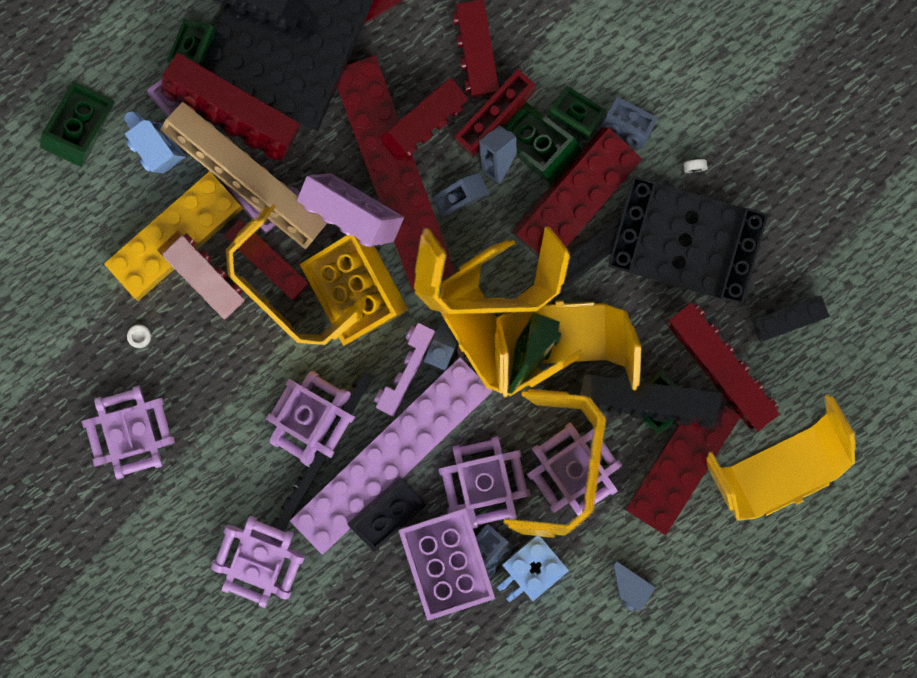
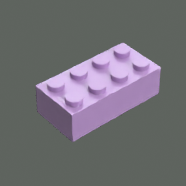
M332 173L307 176L297 198V201L304 205L303 208L305 210L321 215L323 221L339 226L341 232L357 237L359 242L367 247L394 242L404 220L402 215Z

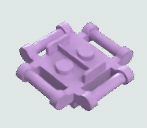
M310 371L301 385L288 379L285 384L287 387L275 408L265 418L277 426L270 438V444L275 447L280 446L298 457L307 466L313 462L317 450L332 458L335 453L333 450L349 422L352 423L355 418L341 409L343 404L349 400L350 392L328 383L314 371ZM317 386L334 396L335 399L330 403L311 392V388ZM338 415L341 419L324 446L321 442ZM287 432L306 443L307 447L305 450L284 438L285 433Z
M140 385L132 387L133 390L102 398L100 396L94 398L99 416L81 421L83 428H86L94 459L92 461L94 467L112 462L117 479L124 478L126 474L153 466L155 468L162 467L159 448L175 443L174 436L171 437L163 410V405H165L163 398L145 403ZM136 399V406L107 414L105 407ZM149 409H154L162 437L161 440L157 441ZM95 425H102L110 455L103 456ZM151 451V458L123 466L121 464V459Z
M571 422L565 425V429L540 446L536 445L532 448L542 464L529 472L527 476L530 480H534L551 505L549 508L553 513L568 503L577 516L582 513L583 502L578 504L575 499L585 493L590 449L586 442L590 439L592 441L593 429L581 437ZM569 436L573 438L575 442L550 459H547L544 455ZM604 442L601 455L609 466L606 469H603L601 465L599 466L597 484L602 481L605 487L596 492L594 505L608 495H614L618 492L608 476L623 466L619 460L616 461ZM547 470L564 495L561 500L557 499L542 477L541 473Z
M498 436L491 437L489 441L467 446H452L456 465L438 469L445 486L449 504L447 508L448 514L466 508L472 528H477V525L506 518H510V520L517 519L513 500L531 496L524 479L520 457H522L521 451L502 454ZM494 449L495 456L463 463L462 456ZM511 460L518 492L511 493L504 461ZM458 472L465 504L458 505L451 473ZM506 502L507 509L475 516L474 509Z
M249 516L245 530L233 525H226L222 545L216 560L212 562L211 569L218 573L227 574L222 587L223 592H232L259 603L260 607L266 608L271 593L276 594L282 599L290 598L292 583L299 565L303 564L305 555L290 549V543L294 535L293 532L281 531L256 521L257 518ZM233 539H241L232 564L225 563ZM285 558H288L291 562L282 585H279L276 582ZM237 578L264 589L263 595L233 583L234 579Z

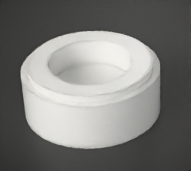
M705 159L690 160L683 164L685 173L700 172L708 169Z
M134 325L127 333L128 342L136 348L146 347L151 341V332L146 326Z

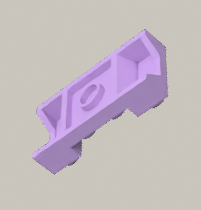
M420 323L416 327L411 326L406 339L409 340L408 346L415 349L414 353L409 351L404 361V365L407 367L404 373H398L393 383L396 389L393 390L386 386L385 390H379L374 402L378 403L377 409L393 417L395 416L436 334L434 330Z

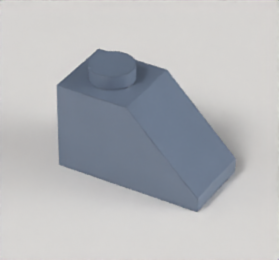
M498 126L482 138L479 144L482 173L499 184L504 179L517 154L515 135L511 131Z
M480 173L460 179L432 198L443 218L490 193Z
M444 320L441 321L424 363L446 371L458 341Z
M615 560L613 569L618 595L623 600L621 604L632 612L635 608L641 611L655 590V587Z

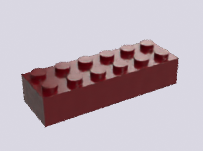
M179 53L175 55L163 74L161 93H163L166 99L172 102L177 101L180 104L184 102L187 106L192 107L196 113L203 116L204 120L212 125L217 124L224 128L228 135L243 139L246 145L262 150L272 160L283 161L296 139L300 123Z
M601 127L511 233L538 257L545 227H550L563 245L567 247L641 162L642 158L610 128Z
M692 303L688 304L665 322V324L720 393L723 394L735 412L741 415L740 418L751 432H759L780 415L777 410L780 408L772 397H766L762 392L765 388L757 378L752 379L748 374L750 369L744 361H738L734 357L735 350L727 341L724 343L718 335L721 333L713 323L708 324L703 318L706 314L698 304L695 306Z
M725 406L721 428L704 429L699 424L690 423V426L678 424L624 510L666 536L708 470L706 460L708 453L712 452L714 457H716L741 415Z

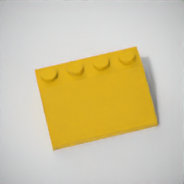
M346 235L300 264L331 324L364 294L367 296L366 305L358 320L339 336L343 346L409 310L375 246H364L353 235Z

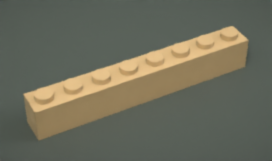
M184 102L172 112L162 125L160 131L259 212L266 206L270 207L274 204L276 207L268 219L305 250L327 224V222L322 220L321 215L305 210L303 208L304 205L297 201L298 196L289 190L283 182L272 176L265 167L255 162L247 152L238 148L230 138L221 134L210 122L204 120L192 107L187 106Z

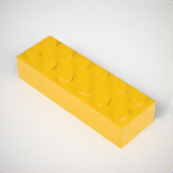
M209 171L106 261L104 265L134 299L139 301L174 270L157 249L175 232L179 231L183 236L187 233L196 242L194 247L197 250L243 208Z

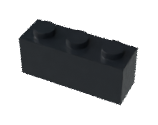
M822 295L760 317L752 322L761 343L830 316Z

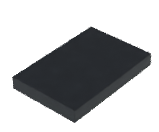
M399 477L348 523V526L375 552L422 510L426 504Z

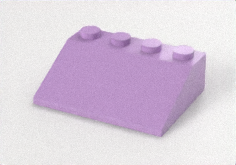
M466 508L399 529L427 621L495 599Z

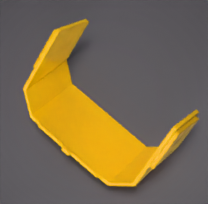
M274 204L270 207L266 206L239 231L234 242L226 249L228 276L297 343L325 345L332 338L336 340L358 320L366 305L367 296L365 294L320 335L298 333L270 304V301L265 296L263 297L234 270L233 252L267 220L276 207Z
M545 227L534 285L520 296L513 299L476 297L440 299L438 292L445 252L430 230L424 229L423 235H421L415 270V294L430 309L448 314L537 311L560 293L561 284H564L570 254L552 229Z
M505 240L491 246L460 266L459 272L443 281L440 299L485 298L479 289L481 266L514 245L515 241L509 242V240ZM440 312L460 344L458 345L459 348L466 354L485 387L499 392L495 369L497 318L495 313L448 314ZM577 351L545 371L537 369L512 394L507 393V395L512 396L528 385L532 388L580 359L579 355L582 351ZM511 368L508 370V384H509V378H510Z
M556 300L555 304H545L537 311L506 312L496 318L495 369L499 393H503V397H507L508 370L512 366L516 340L533 312L560 322L558 332H561L559 343L557 346H552L548 360L544 359L541 364L558 363L581 350L580 359L575 362L610 361L625 367L632 390H636L637 386H639L641 345L635 327L632 326L628 313L625 310L605 303H564L563 300Z
M528 389L527 392L522 391V396L535 405L581 409L593 425L582 513L569 525L504 519L503 521L504 524L508 525V528L520 534L554 538L555 535L568 534L594 510L606 418L590 397L570 395L568 392Z
M825 395L826 414L814 426L731 467L720 468L713 453H708V457H706L708 469L729 510H732L737 521L756 519L765 514L768 516L794 502L798 505L804 502L802 498L829 486L830 482L838 479L855 464V433L833 396Z

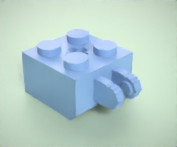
M131 111L125 115V123L130 128L125 133L128 138L126 142L133 152H138L141 156L140 162L147 171L165 173L186 157L180 147L160 131L162 123L147 121L138 112Z
M534 536L502 563L510 576L501 582L497 588L499 591L504 590L515 580L519 587L506 598L510 603L523 591L534 601L569 570L540 536ZM533 561L541 563L539 567L541 571L537 574L535 571L534 573L529 571L531 569L530 563Z

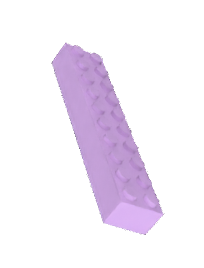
M459 358L298 512L290 522L322 555L325 554L350 529L348 523L399 477L403 478L493 391L486 388L480 377Z

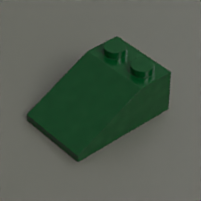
M72 82L41 134L40 148L83 167L115 101L78 83Z
M527 102L503 127L505 130L511 131L516 137V156L549 184H552L582 151L573 136Z
M533 312L515 343L507 393L512 394L540 367L544 359L548 360L552 346H557L561 337V332H558L559 321Z

